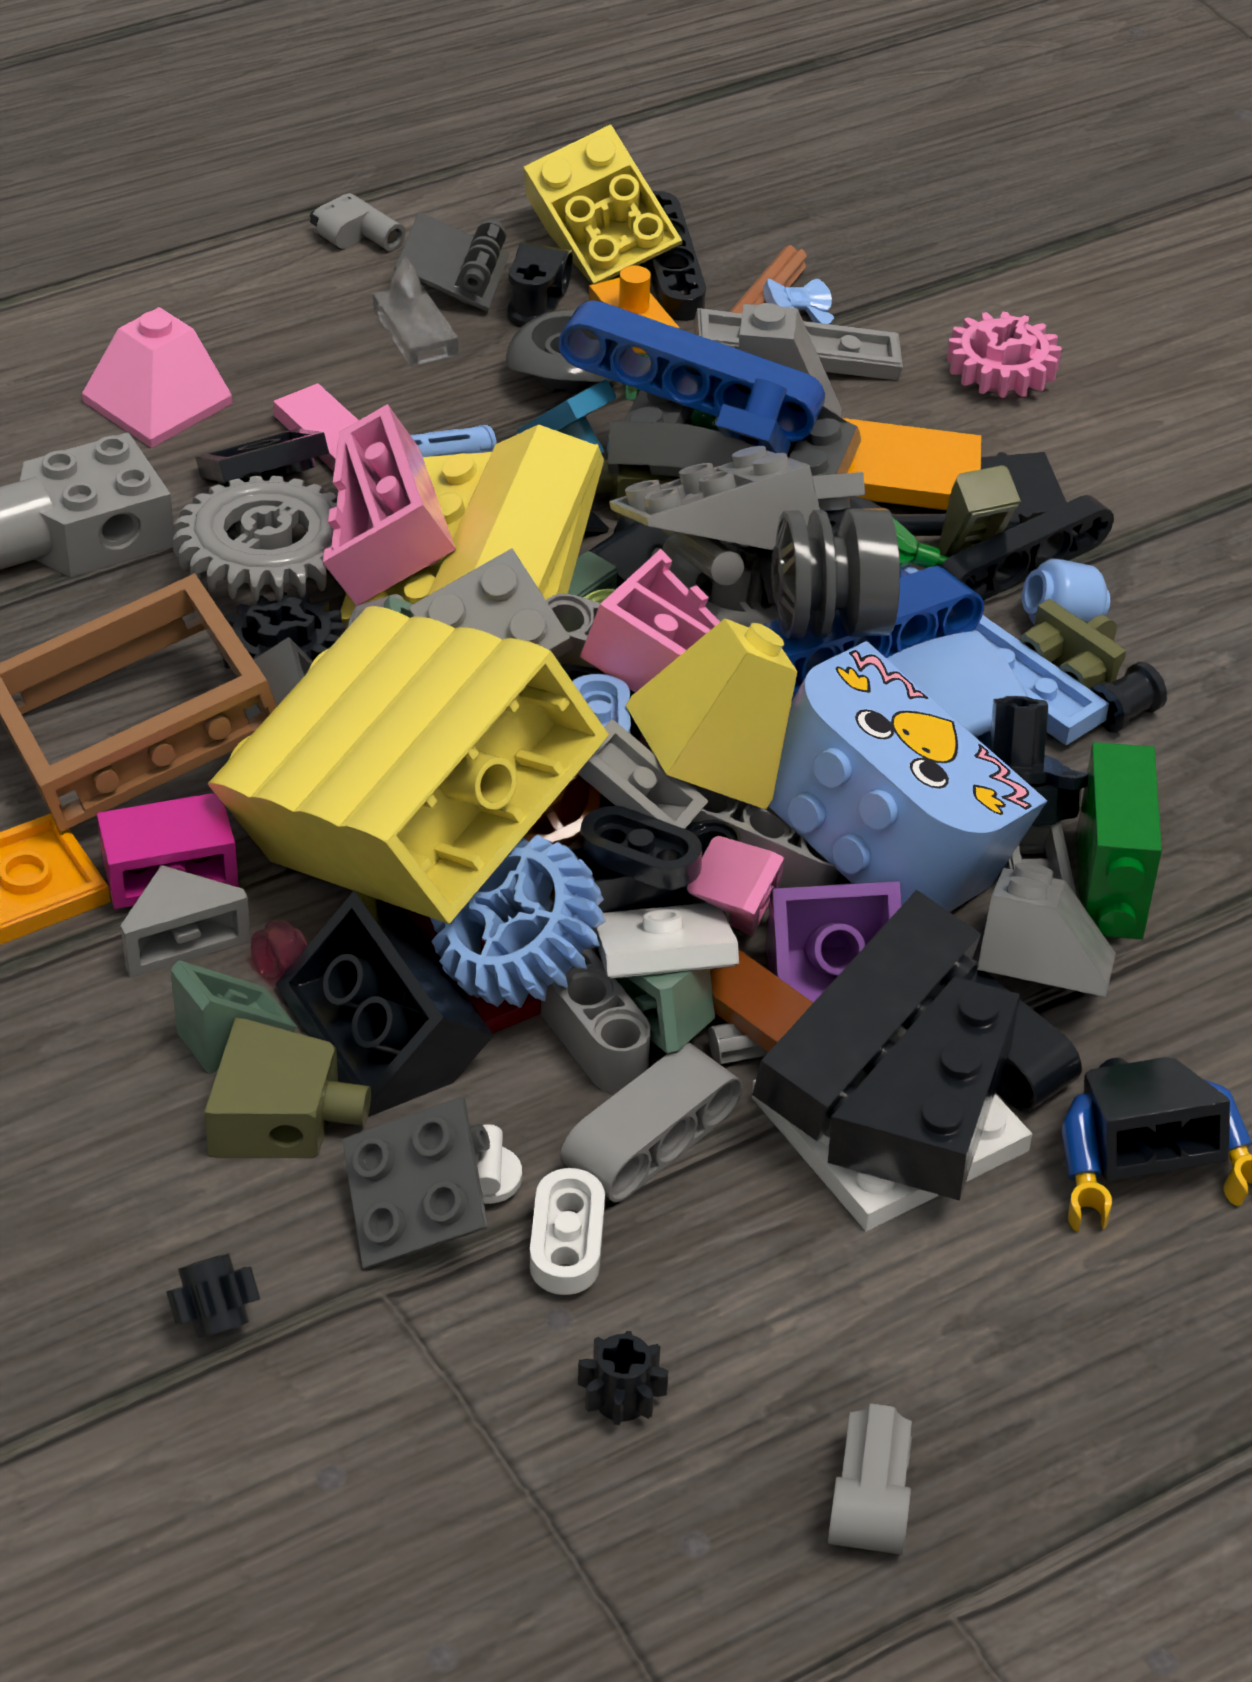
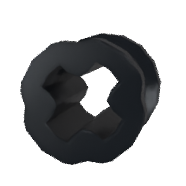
M1137 662L1127 668L1123 677L1112 683L1101 681L1090 689L1109 703L1106 721L1101 723L1109 732H1119L1129 725L1130 718L1143 711L1153 713L1164 707L1167 701V689L1160 673L1146 662Z

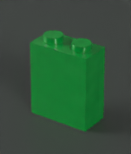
M1092 742L1087 774H1089L1088 787H1085L1083 791L1076 829L1079 901L1104 937L1143 940L1162 853L1155 746Z

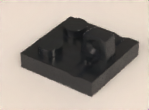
M293 429L195 456L201 478L215 480L220 485L229 487L230 480L240 479L244 483L249 482L250 477L261 476V472L268 470L270 472L283 471V474L287 475L316 467L315 457L330 453L324 432Z

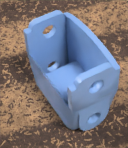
M979 631L963 632L935 638L904 649L886 658L989 750L993 699L1004 698L1005 696H1027L1032 698L1022 687L1004 656Z

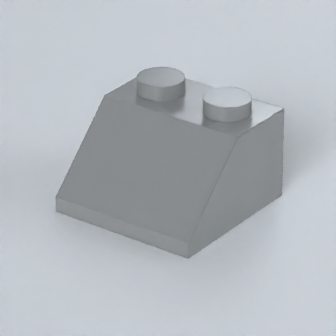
M1018 863L1015 865V870L1003 868L991 896L977 970L1106 997L1116 953L1066 880L1052 878L1053 871L1051 869L1035 864Z

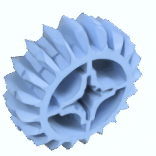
M538 834L530 842L522 838L450 924L430 918L434 925V930L438 933L431 942L435 947V952L441 957L439 962L443 965L442 968L453 981H458L457 984L468 995H473L475 998L481 997L485 1002L491 1003L496 1007L506 1000L509 1004H514L521 1008L529 993L535 999L538 998L545 1001L547 988L554 982L557 985L568 988L567 976L565 974L572 967L587 969L585 958L581 954L584 949L600 946L593 929L605 923L602 915L603 912L598 907L604 899L600 888L591 876L592 871L583 860H578L567 846H562L559 842L552 844L548 839L542 838ZM553 887H555V903L553 911L550 912L552 902L549 900V896ZM481 937H482V939L486 942L485 945H484V948H483V950H482V953H481Z

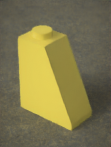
M724 618L631 696L625 706L666 775L767 809L773 800L797 677V670L783 651L784 641L778 634L759 623H752L750 627H746Z

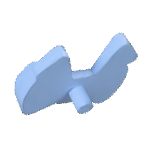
M768 278L763 286V295L766 303L805 310L815 323L831 324L834 316L828 312L832 305L831 292L820 279H814L804 287H784Z

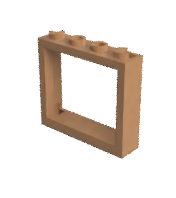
M195 573L0 663V721L60 832L96 816V813L107 811L233 751L243 739L252 735L277 707L267 679ZM194 612L197 618L184 623L182 617ZM203 630L207 631L237 677L52 765H49L22 714ZM20 692L23 699L14 702L12 696ZM256 705L261 713L247 719L244 710ZM75 790L78 799L61 807L59 797Z

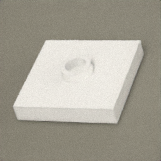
M709 903L603 913L605 923L593 929L600 945L597 948L607 977L611 979L736 966L735 964H739L738 941L723 910Z

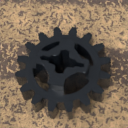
M283 592V598L279 602L277 600L269 601L261 595L257 605L254 604L250 607L240 603L236 606L237 616H224L253 660L289 637L314 661L320 653L329 649L345 632V623H342L341 612L339 610L330 611L329 601L327 600L311 604L309 594H305V597L301 599L300 597L288 596L286 592ZM223 657L225 669H231Z

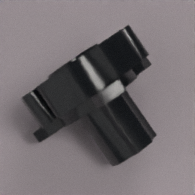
M1005 696L1004 698L993 699L990 750L1047 800L1031 826L1053 825L1061 820L1078 817L1082 788L1088 787L1089 774L1070 770L1069 767L1063 766L1058 759L1045 755L1048 703L1045 700L1033 699L1027 696Z

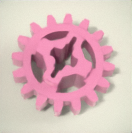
M985 312L982 313L980 322L967 317L964 319L963 327L953 328L952 338H949L947 362L951 363V374H962V385L979 384L978 393L995 392L998 393L999 397L1005 398L1008 391L1015 390L1018 395L1025 397L1027 396L1028 387L1041 392L1044 390L1045 381H1055L1056 372L1059 370L1062 347L1057 346L1058 336L1056 334H1045L1047 325L1044 323L1034 326L1029 325V316L1015 317L1010 316L1008 312H1002L1000 318L993 319L990 314Z

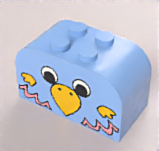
M866 641L814 666L803 680L791 702L773 800L769 807L791 828L793 827L800 836L802 835L804 840L829 863L834 864L835 868L852 884L900 881L901 906L918 890L950 912L992 886L1047 800Z

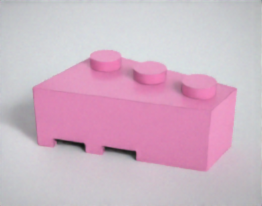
M387 404L340 431L333 484L338 489L337 505L329 509L328 523L333 529L332 545L324 549L323 564L357 606L421 569L434 565L441 558L455 551L456 548L420 448L390 406Z
M662 549L656 552L599 605L580 655L582 659L603 671L606 675L624 681L629 689L635 693L720 623L705 607L709 597L697 585L688 589L669 570L672 560Z

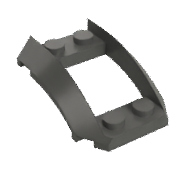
M683 365L687 372L701 376L697 369L692 366ZM735 384L740 391L751 394L749 387L743 384ZM640 390L624 421H610L607 464L609 473L620 474L624 464L649 465L651 475L679 476L680 470L692 465L712 463L714 468L733 462V453L745 448L754 447L755 445L741 439L724 436L718 431L687 425L695 409ZM786 402L795 411H805L797 403ZM823 406L812 431L807 437L796 442L789 458L809 464L812 476L847 473L861 442L858 426L847 422Z

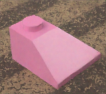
M160 307L118 328L82 392V400L85 404L150 448L233 404L232 394L195 330Z

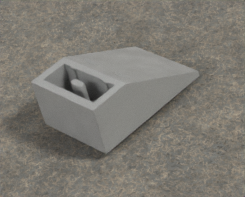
M754 446L739 450L732 454L733 462L714 468L712 463H701L686 467L679 471L680 479L660 485L658 480H648L633 484L625 489L627 496L609 501L611 510L649 527L773 550L776 544L779 517L783 511L799 510L804 516L806 525H808L809 516L812 511L820 510L810 465L788 458L786 453L766 451L765 446Z

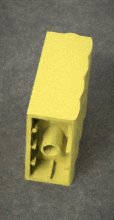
M369 606L363 610L329 649H326L315 658L308 673L254 733L243 739L235 747L227 763L209 781L208 785L271 862L450 924L607 739L609 734L550 650L521 639L507 638L502 640L478 629L468 627L453 628L431 618L418 616L409 618L388 608Z

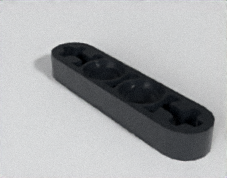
M652 191L682 239L681 245L646 261L656 298L672 319L678 321L695 319L697 308L705 309L706 284L679 200L671 193Z
M1080 496L952 555L939 567L944 568L978 593L984 601L1026 581V578L1032 571L1049 559L1055 558L1069 561L1100 545L1112 529L1114 514L1093 496Z

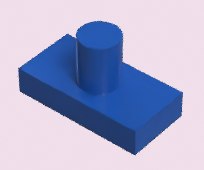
M755 379L745 410L723 404L716 422L717 428L724 436L741 439L755 446H765L766 451L786 453L788 455L791 443L777 422L787 389L768 380Z

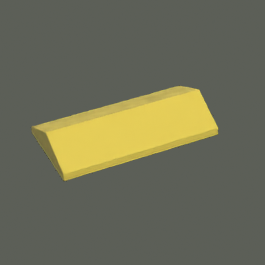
M539 424L495 444L454 535L453 543L456 550L445 556L427 596L513 548L543 594L601 456L599 446Z

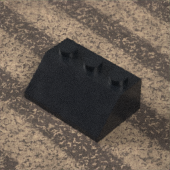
M354 890L275 985L308 1036L328 1041L336 1047L338 1081L370 1086L371 1101L368 1117L454 1083L494 1035L458 984L445 973L442 968L443 965L439 962L440 959L405 910Z

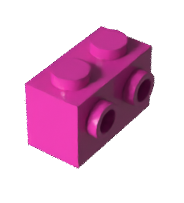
M215 793L96 813L101 855L114 909L134 906L161 865L239 887L234 836L225 805Z

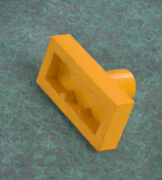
M627 266L620 271V278L589 285V301H601L680 329L650 293L651 274L648 269L642 266ZM632 347L638 355L646 353L640 348Z

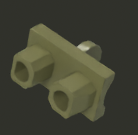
M1050 598L1038 605L1035 626L1021 636L1022 643L1088 689H1091V687L1101 681H1108L1110 683L1116 681L1119 668L1126 656V650L1114 642L1117 625L1112 619L1106 615H1099L1086 623Z

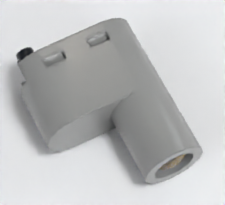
M351 193L344 194L310 213V223L317 227V230H314V232L342 249L368 238L385 250L394 251L403 243L406 234L405 227Z

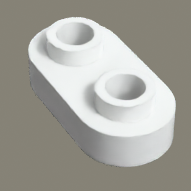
M576 1168L555 1170L540 1181L536 1190L530 1243V1273L534 1281L541 1288L554 1294L570 1295L584 1291L595 1282L599 1274L605 1191L602 1183L587 1171Z

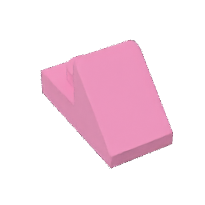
M716 836L711 840L702 857L700 875L695 881L688 884L687 890L690 894L729 913L730 926L753 937L769 906L772 889L779 888L782 882L784 857L773 851Z

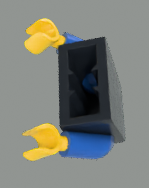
M1169 1057L1128 1063L1122 1058H1111L1103 1062L1099 1068L1090 1069L1085 1073L1084 1094L1074 1097L1062 1124V1138L1068 1179L1076 1180L1077 1185L1071 1194L1068 1210V1222L1074 1231L1079 1232L1082 1207H1092L1100 1213L1102 1230L1108 1224L1112 1197L1103 1185L1097 1183L1096 1178L1101 1175L1108 1182L1225 1162L1230 1159L1233 1168L1224 1182L1223 1191L1230 1203L1236 1206L1243 1204L1248 1195L1247 1182L1252 1185V1155L1249 1154L1247 1149L1252 1146V1141L1235 1100L1227 1088L1202 1079L1177 1059Z

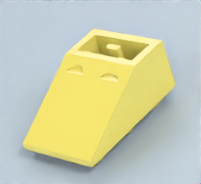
M611 124L523 166L527 199L548 234L562 249L572 250L573 263L591 284L607 281L620 275V271L627 266H638L682 244L681 237Z

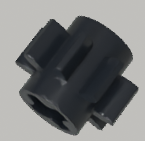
M230 1253L178 1268L182 1287L166 1291L175 1323L184 1324L193 1321L197 1338L220 1333L248 1323L249 1319L244 1304L261 1299L252 1267L234 1270Z
M626 1331L625 1334H616L605 1340L596 1337L594 1339L593 1359H582L578 1363V1385L586 1388L585 1409L588 1412L598 1409L605 1417L613 1420L614 1425L634 1420L639 1416L647 1419L651 1418L653 1413V1397L666 1396L668 1389L669 1371L659 1367L661 1347L658 1344L648 1346L641 1338L632 1335V1331Z

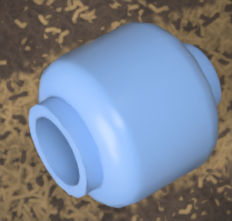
M1055 558L1049 559L1032 571L1023 585V608L1034 625L1038 605L1049 598L1086 623L1096 616L1107 615L1109 611L1110 593L1107 590L1104 577L1096 567Z

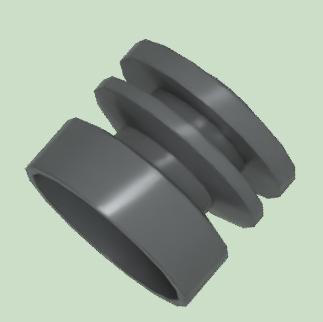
M886 508L846 509L841 517L837 537L833 535L828 515L824 510H813L809 516L808 525H806L804 516L799 510L782 512L777 527L776 544L772 553L771 579L773 598L777 605L780 626L783 635L787 639L803 638L807 632L808 623H810L812 633L817 638H826L831 632L836 610H839L845 633L850 637L889 636L892 633L898 614L900 563L896 528L889 510Z

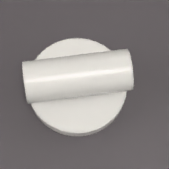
M483 1125L490 1139V1148L481 1152V1158L476 1162L484 1204L502 1202L517 1192L522 1182V1166L520 1160L513 1152L502 1147V1130L495 1125Z

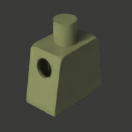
M235 1017L204 1111L208 1157L312 1158L320 1153L328 1122L358 1126L366 1125L370 1109L371 1088L370 1086L338 1082L336 1047L330 1042Z

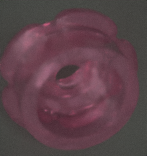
M285 920L269 921L265 929L256 931L251 939V955L255 967L268 980L280 978L307 947V942L302 932L292 927Z

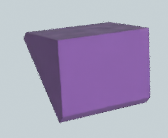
M900 881L772 889L765 948L769 971L814 1003L901 907Z

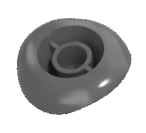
M560 309L541 314L523 325L509 343L506 353L507 366L513 371L538 376L542 386L549 391L558 389L573 394L586 389L591 382L600 383L605 379L608 382L613 381L569 364L561 355L558 347L559 337L575 312L573 309ZM581 329L588 338L598 340L592 332Z

